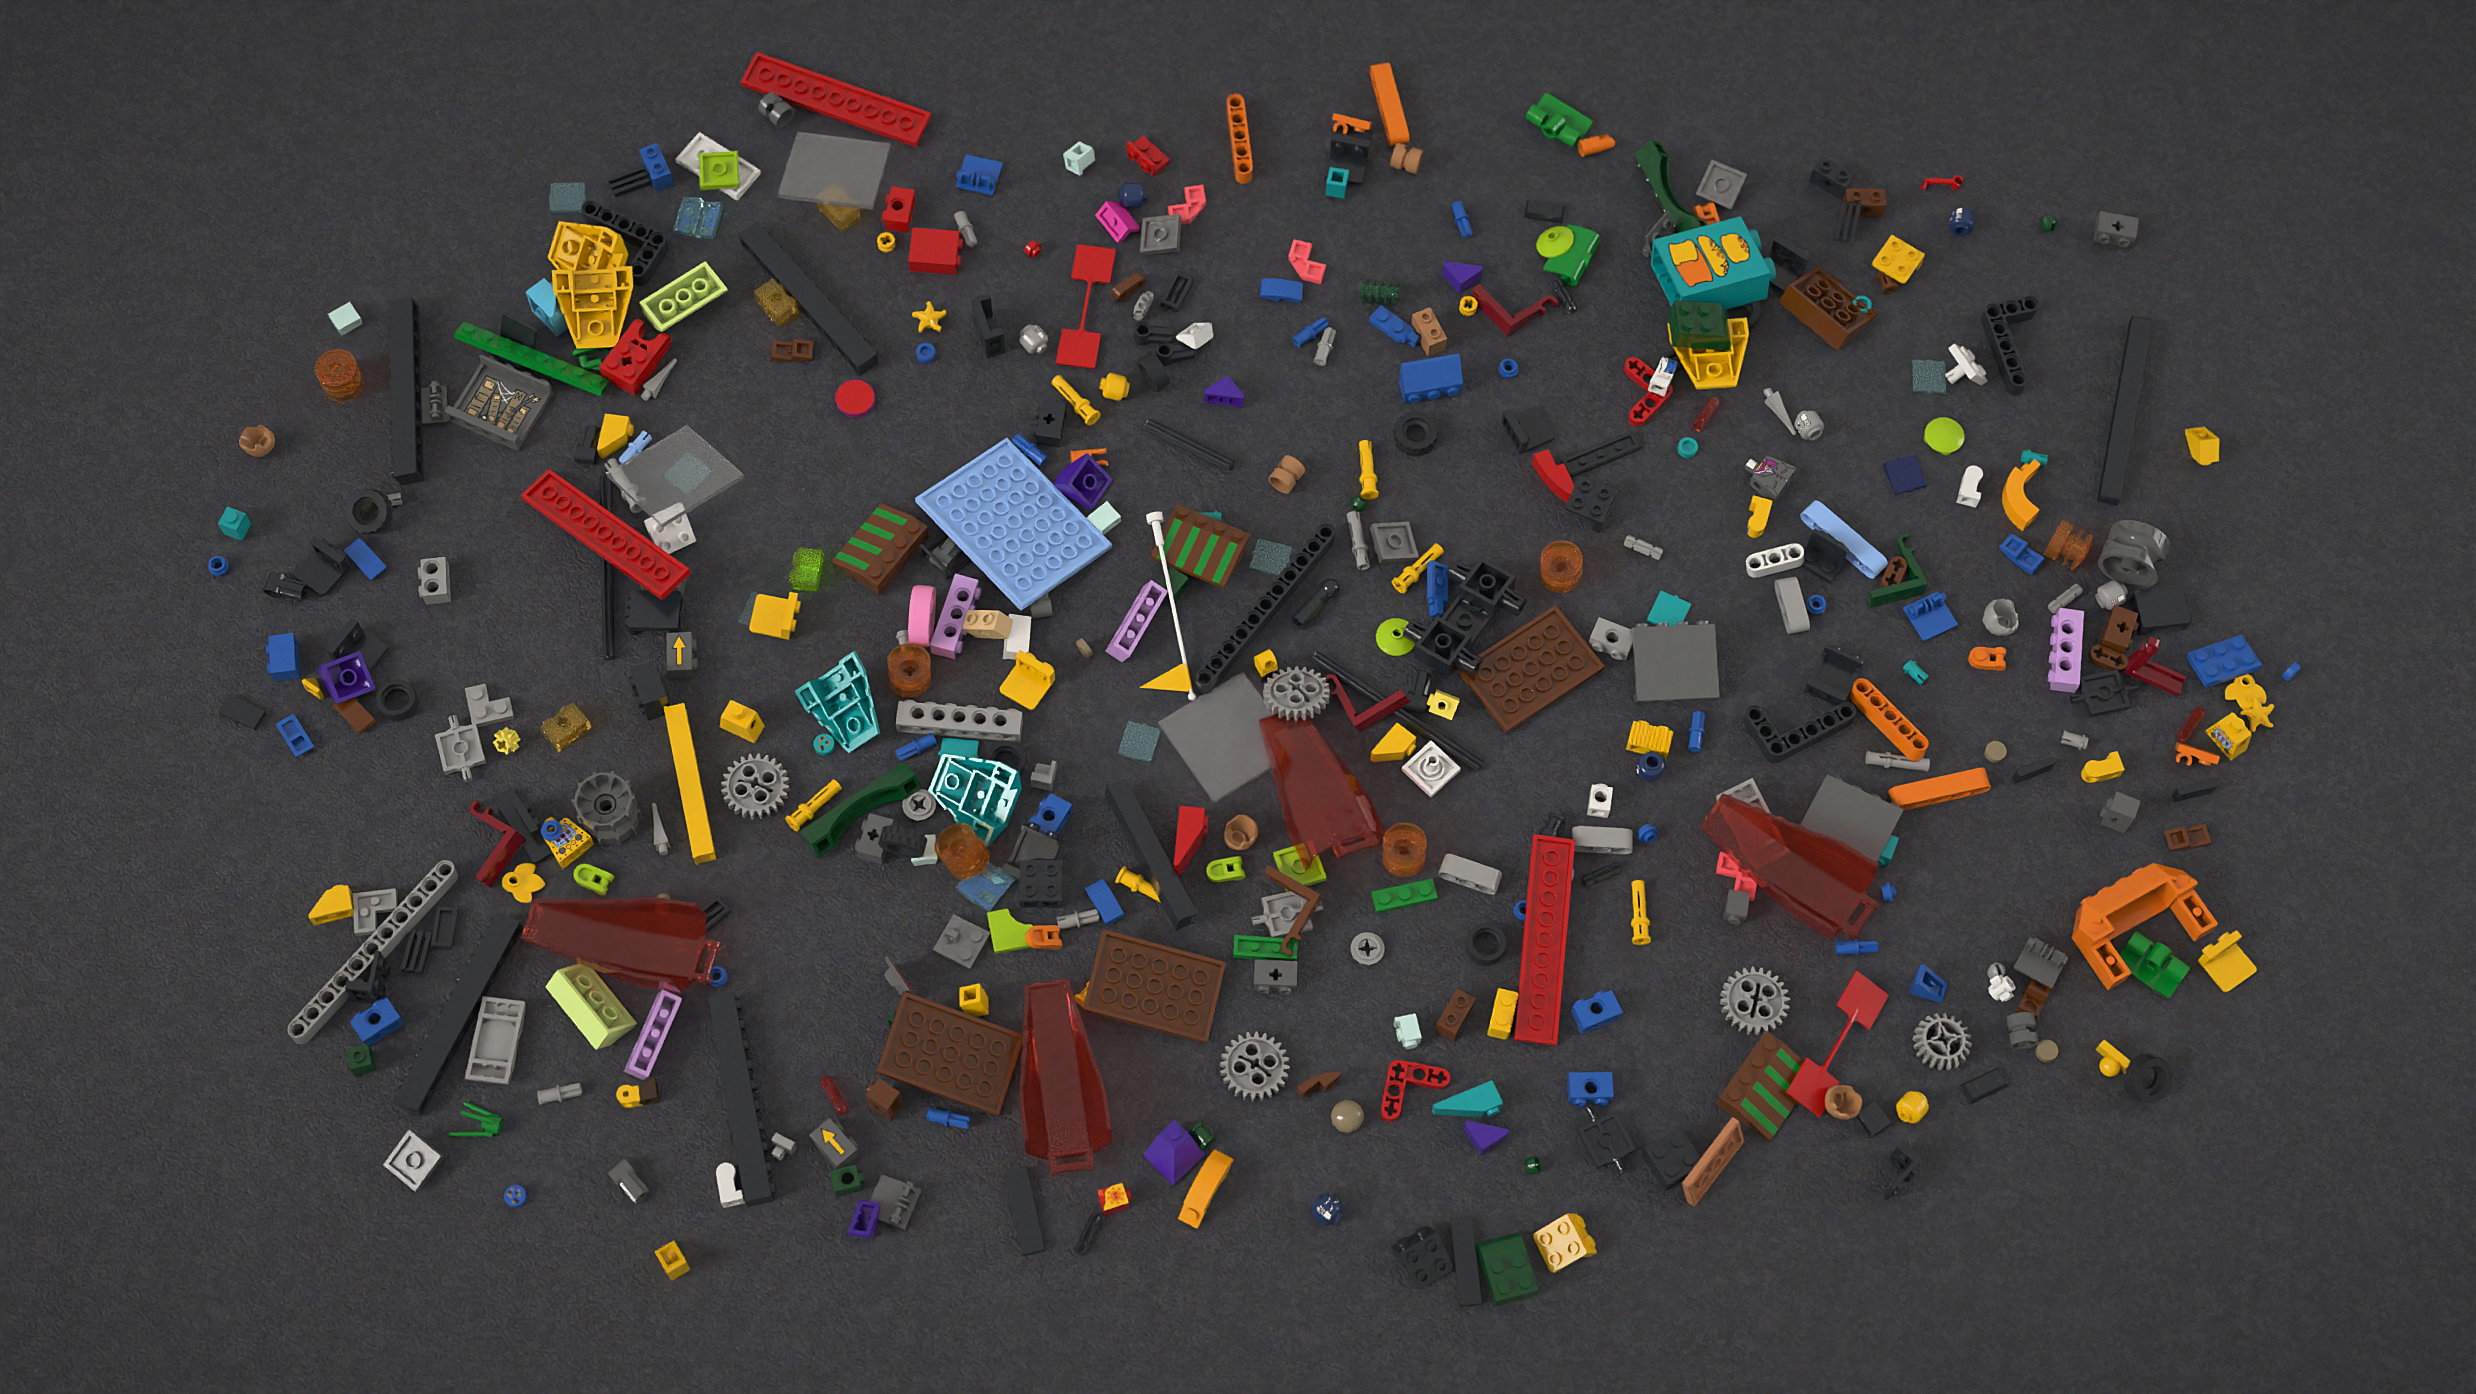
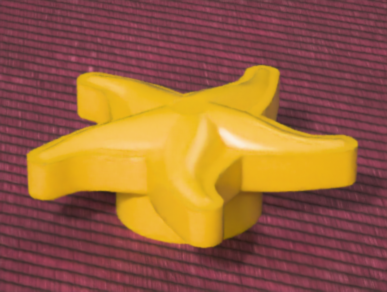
M928 301L925 311L912 313L913 317L921 320L919 324L920 333L925 328L941 331L938 320L946 315L945 310L942 312L934 311L932 304Z
M2256 696L2252 697V708L2240 712V715H2246L2250 721V731L2255 732L2259 724L2272 728L2273 724L2269 722L2267 715L2272 711L2274 705L2270 704L2268 707H2262Z

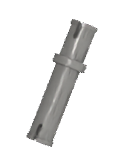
M1352 511L1347 514L1353 542L1352 552L1356 557L1357 569L1366 570L1370 567L1367 555L1368 546L1364 541L1360 514L1358 511Z
M1867 751L1865 763L1881 765L1884 768L1897 767L1928 772L1930 759L1923 758L1920 761H1912L1906 756L1893 755L1891 752L1877 753Z

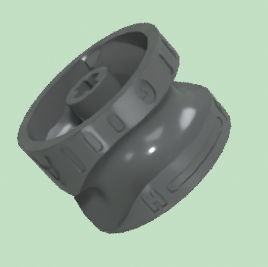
M2134 520L2118 521L2110 529L2108 540L2098 560V566L2107 577L2120 584L2123 583L2126 586L2135 588L2153 586L2159 578L2153 564L2166 559L2170 548V541L2163 532L2149 524Z

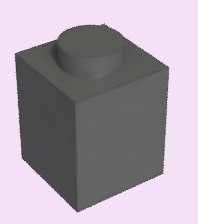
M1729 889L1726 896L1723 920H1727L1735 925L1744 924L1747 918L1750 893Z

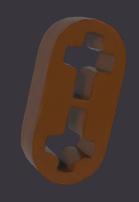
M1140 272L1134 273L1119 283L1112 290L1111 295L1117 302H1122L1145 285L1146 279Z
M1899 556L1891 558L1881 580V588L1888 586L1890 577L1894 578L1892 585L1901 582L1907 568V562L1904 558ZM1896 563L1900 564L1898 571L1894 572Z
M2103 645L2093 646L2088 654L2089 661L2092 664L2108 671L2118 669L2119 673H2121L2128 663V659L2124 654ZM2097 652L2101 653L2100 658L2096 657ZM2116 660H2119V661H2120V665H2119V666H2116V665H2115V664H2116V662H2115Z

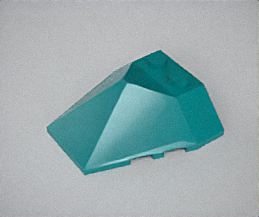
M855 651L838 661V666L820 678L809 681L795 690L804 709L808 713H812L819 720L818 723L821 726H825L832 733L831 736L848 753L880 734L866 671Z
M943 753L928 791L944 809H947L954 816V820L967 830L966 833L972 839L988 847L1007 826L1022 788L1019 771L1003 762Z

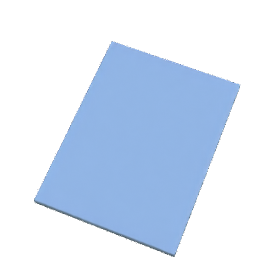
M1005 438L915 499V502L1020 611L1112 549L1113 545L1008 438Z

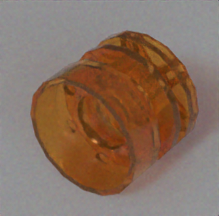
M333 349L325 352L318 358L315 364V374L328 398L337 402H346L360 394L364 386V378L354 356L345 350Z
M2063 518L2043 555L2053 561L2060 554L2064 555L2062 565L2065 566L2068 559H2071L2073 562L2069 569L2074 571L2083 562L2088 553L2094 533L2089 532L2086 539H2083L2081 536L2085 529L2081 528L2077 534H2074L2075 524Z
M1564 540L1554 541L1545 547L1540 558V579L1544 586L1551 591L1561 593L1568 592L1579 584L1583 567V557L1579 548L1572 542Z
M913 643L901 644L891 651L887 661L890 687L895 693L904 697H915L924 693L930 686L932 678L929 653L925 648Z
M956 823L948 826L939 834L934 845L935 853L952 875L958 879L975 877L987 866L990 858L987 847L971 826L965 823Z
M1398 823L1386 831L1383 837L1382 862L1391 874L1398 877H1410L1417 874L1423 868L1427 848V839L1424 832L1418 826L1411 823Z

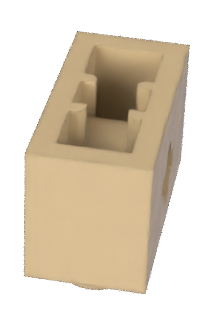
M967 610L962 629L975 638L1008 639L1013 619L1000 611Z

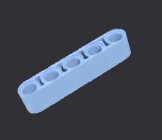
M1815 500L1800 514L1803 522L1812 530L1824 531L1830 538L1845 544L1849 549L1846 559L1867 577L1874 579L1888 565L1887 559L1821 502Z

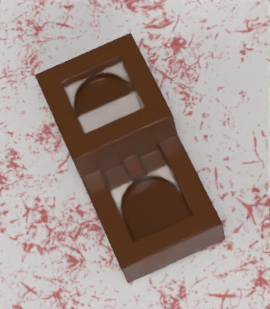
M793 339V342L772 341L771 361L802 362L812 360L813 341Z
M354 698L332 705L335 711L360 735L376 722Z
M2205 823L2188 828L2182 826L2164 831L2170 851L2189 850L2211 845Z
M2031 978L2016 1012H2031L2034 1014L2036 1021L2051 988Z
M1332 1071L1317 1075L1299 1085L1296 1093L1301 1099L1305 1098L1317 1087L1325 1093L1341 1080V1073L1339 1071Z

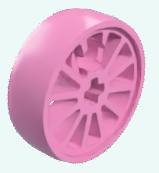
M916 585L912 589L908 624L909 644L912 646L930 647L935 625V587Z

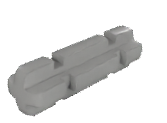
M1631 535L1626 537L1624 546L1628 548L1633 547L1634 550L1647 556L1650 554L1652 558L1657 560L1661 558L1662 548L1657 546L1654 548L1652 544L1640 539L1635 540L1636 537Z
M2074 584L2070 587L2071 589L2066 590L2056 600L2049 603L2048 609L2051 613L2056 614L2059 608L2065 607L2075 597L2077 598L2081 595L2083 589L2079 584Z

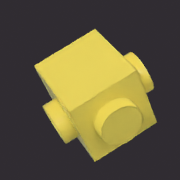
M1436 690L1435 694H1430L1427 705L1430 706L1429 712L1452 720L1460 698ZM1444 702L1446 705L1440 706L1439 703Z

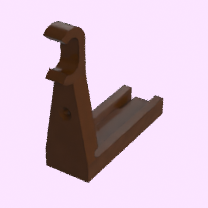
M1268 865L1264 871L1267 874L1266 878L1306 900L1305 905L1281 945L1283 953L1287 956H1292L1291 950H1287L1286 947L1292 939H1296L1298 942L1302 941L1299 934L1319 906L1322 898L1317 892Z

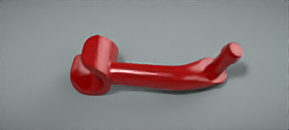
M1959 175L1954 176L1953 179L1927 178L1923 180L1924 184L1921 186V190L1924 191L1927 185L1945 184L1950 185L1951 189L1956 191L1960 187L1959 184L1963 183V178Z

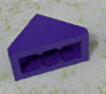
M1444 261L1442 275L1460 294L1481 280L1483 266Z
M1226 375L1205 389L1204 403L1243 408L1244 394Z
M1467 1120L1464 1126V1132L1480 1155L1506 1140L1509 1130Z
M859 1200L848 1229V1235L874 1238L876 1236L880 1203Z

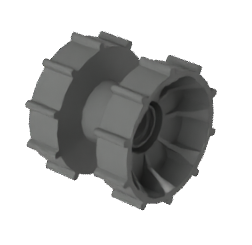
M614 771L598 774L593 772V775L586 778L582 783H577L578 789L575 798L571 800L577 811V819L580 824H583V830L593 840L599 842L600 846L616 843L622 845V841L628 839L632 834H637L636 828L639 818L643 816L636 805L637 799L635 794H632L630 790L632 786L629 780L625 781L620 776L615 775ZM612 806L609 811H602L604 807Z

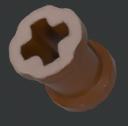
M1881 271L1877 274L1876 277L1883 287V294H1892L1899 289L1898 283L1892 277Z

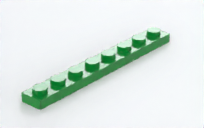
M463 322L455 332V339L598 396H602L609 386L610 380L472 324Z

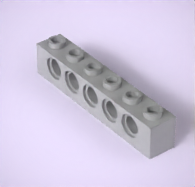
M913 700L899 701L896 717L897 732L932 733L933 735L1009 742L1021 741L1023 715L1022 712L1016 709L998 710L995 707H987L985 709L974 705L961 707L952 703L938 705L934 702L916 703ZM917 714L924 715L920 719L914 718V716ZM937 716H943V717H944V718H943L942 720H940V721L935 720V717H937ZM959 717L965 719L963 722L955 721ZM979 719L985 720L983 724L975 723ZM999 721L1006 722L1003 726L996 725Z

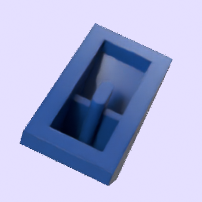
M1921 964L1915 973L1910 993L1942 1003L1947 983L1925 964Z

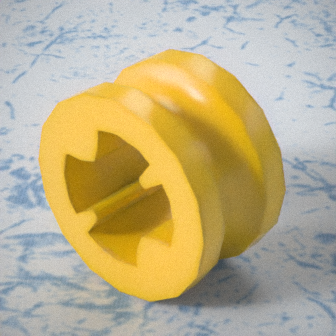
M885 232L878 236V248L882 252H891L895 248V239L891 233ZM887 240L890 241V243H886V245H883V242H886Z
M1471 296L1463 297L1460 301V312L1465 316L1475 314L1477 310L1476 299ZM1465 304H1468V306L1471 304L1472 308H1465Z

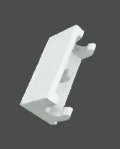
M1009 614L1008 617L1013 619L1009 638L1004 639L1003 659L1016 660L1015 656L1019 650L1024 653L1029 652L1031 617Z

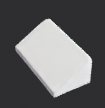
M1193 323L1176 337L1186 345L1198 349L1213 338L1212 324Z

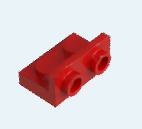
M1144 135L1134 143L1131 141L1127 143L1126 153L1132 161L1135 160L1145 173L1148 172L1152 177L1170 164V159Z

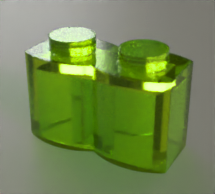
M799 547L798 553H794L793 565H795L794 571H790L789 583H792L794 590L818 592L824 563L823 550Z

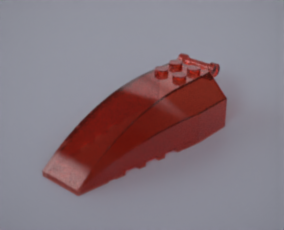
M1279 713L1260 719L1259 724L1265 747L1268 750V758L1273 768V777L1277 783L1279 799H1281L1284 809L1283 814L1287 829L1305 870L1310 868L1314 857L1329 847H1332L1337 858L1341 859L1346 857L1347 854L1368 847L1380 846L1386 831L1370 797L1341 757L1306 717V720H1303L1302 717H1298V720L1295 721L1294 717H1291L1287 720L1285 715L1279 718ZM1365 836V840L1344 847L1341 845V843Z
M1722 793L1700 826L1703 832L1734 863L1796 919L1832 941L1842 930L1850 937L1857 939L1860 935V929L1872 911L1876 910L1879 906L1876 900L1866 895L1877 875L1879 863L1842 841L1820 832L1816 833L1806 829L1803 825L1789 822L1781 816L1777 817L1767 813L1759 807L1750 806L1749 803ZM1863 902L1866 905L1853 926L1849 925L1847 922L1859 904Z
M633 897V899L592 898V900H580L578 898L534 899L521 937L529 943L644 988L681 994L694 981L703 984L711 983L712 977L710 975L717 952L720 951L722 943L707 939L706 914L697 903L659 897ZM709 948L702 974L697 973L704 949Z
M1068 978L1025 984L1019 1092L1025 1151L1027 1155L1048 1160L1051 1176L1061 1172L1082 1169L1094 1170L1092 1154L1113 1142L1106 1088L1095 1061L1094 1053L1083 1026ZM1086 1156V1160L1056 1164L1058 1159Z

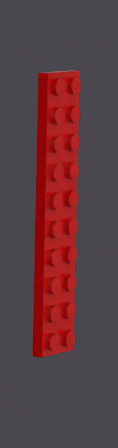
M758 52L754 55L741 80V86L765 95L775 92L785 102L917 147L931 119L930 112Z
M550 469L520 495L523 501L661 600L667 597L691 574L688 567Z
M1537 834L1532 836L1518 985L1519 996L1516 1007L1513 1041L1550 1046L1557 1045L1575 840Z

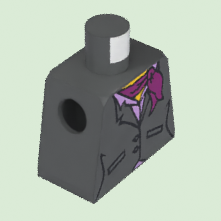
M1766 456L1761 464L1750 459L1744 468L1753 474L1750 486L1764 498L1772 500L1773 505L1785 490L1796 471V467L1770 456Z

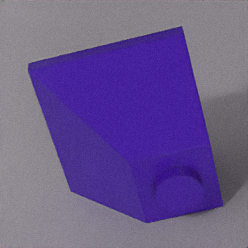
M1086 453L1065 467L1053 484L1065 497L1092 510L1113 479Z
M360 651L323 664L317 669L325 689L336 704L376 689Z
M1175 1120L1156 1137L1143 1155L1173 1186L1205 1157L1190 1134Z

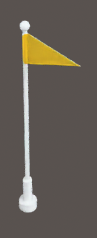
M1152 512L1146 515L1147 523L1152 525L1156 546H1159L1183 664L1139 688L1189 691L1188 699L1193 701L1196 699V694L1193 693L1163 550L1164 540L1160 525L1164 521L1162 512Z

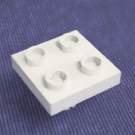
M1956 344L1948 348L1959 363V365L1945 374L1952 384L1965 374L1970 380L1981 386L1988 381L1984 376L1986 375L1985 370L1981 365H1977L1974 362L1976 358L1969 349L1966 350L1964 346L1960 347Z
M681 504L644 520L651 541L668 554L696 542L686 512Z
M1430 741L1402 766V771L1428 796L1432 797L1460 772V767Z

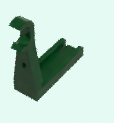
M1901 534L1898 537L1897 547L1902 558L1907 562L1906 569L1911 581L1871 590L1869 592L1871 597L1867 599L1870 608L1925 593L1927 581L1913 556L1916 548L1911 547L1908 549L1902 542L1908 540L1909 534Z

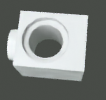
M1605 784L1591 786L1587 815L1608 818L1612 787H1608ZM1602 797L1605 801L1598 802L1595 798Z

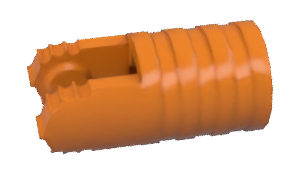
M1607 134L1578 140V150L1580 155L1585 157L1600 153L1609 148L1611 149L1616 142Z
M1107 449L1071 451V463L1086 453L1092 457V454L1101 455L1107 453ZM1096 461L1100 466H1108V461Z

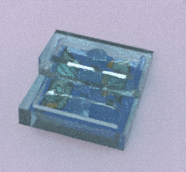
M683 197L673 230L686 236L714 239L724 206L721 202H703L701 198Z
M981 856L957 884L955 890L980 908L989 912L1015 879L1002 871L1000 867H995Z

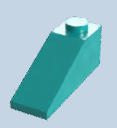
M1491 1080L1433 1104L1432 1112L1436 1115L1484 1117L1488 1115V1117H1492L1500 1112L1503 1102Z

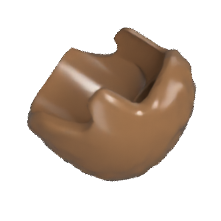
M263 425L247 427L240 436L239 445L249 455L263 457L273 449L275 436L272 431Z
M1237 815L1227 823L1224 830V842L1231 849L1238 851L1249 849L1258 836L1257 823L1247 815Z
M1835 1085L1828 1089L1825 1095V1108L1832 1116L1847 1120L1859 1114L1862 1107V1098L1851 1086Z

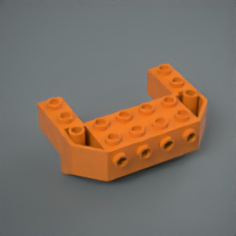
M2152 863L2144 868L2141 867L2135 870L2127 878L2119 879L2114 885L2107 886L2101 889L2098 894L2092 897L2088 896L2080 902L2081 906L2076 913L2072 939L2107 990L2123 983L2131 974V971L2110 941L2169 907L2194 942L2211 933L2218 925L2194 890L2198 882L2183 870Z

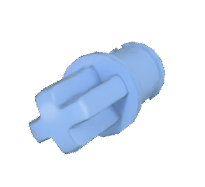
M642 431L633 443L628 444V449L619 458L622 465L629 466L638 455L642 454V450L652 440L650 435L643 440L647 432Z

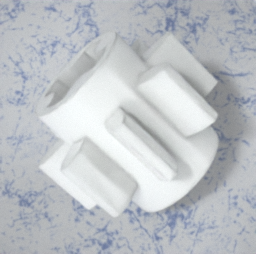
M1997 975L1990 980L1992 985L1988 987V990L1995 1000L2001 999L2003 1002L2014 997L2012 991L2015 990V985L2008 976L2003 978L2002 975Z

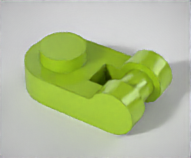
M1236 856L1210 862L1207 866L1208 879L1214 883L1244 879L1246 876L1245 871L1241 867L1243 864L1242 858ZM1227 867H1233L1234 871L1228 872Z
M589 864L577 866L573 873L577 884L593 890L602 896H605L608 884L612 883L614 879L612 874ZM596 877L601 878L599 884L594 882Z

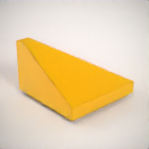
M306 678L302 680V684L308 692L320 700L324 699L317 679Z

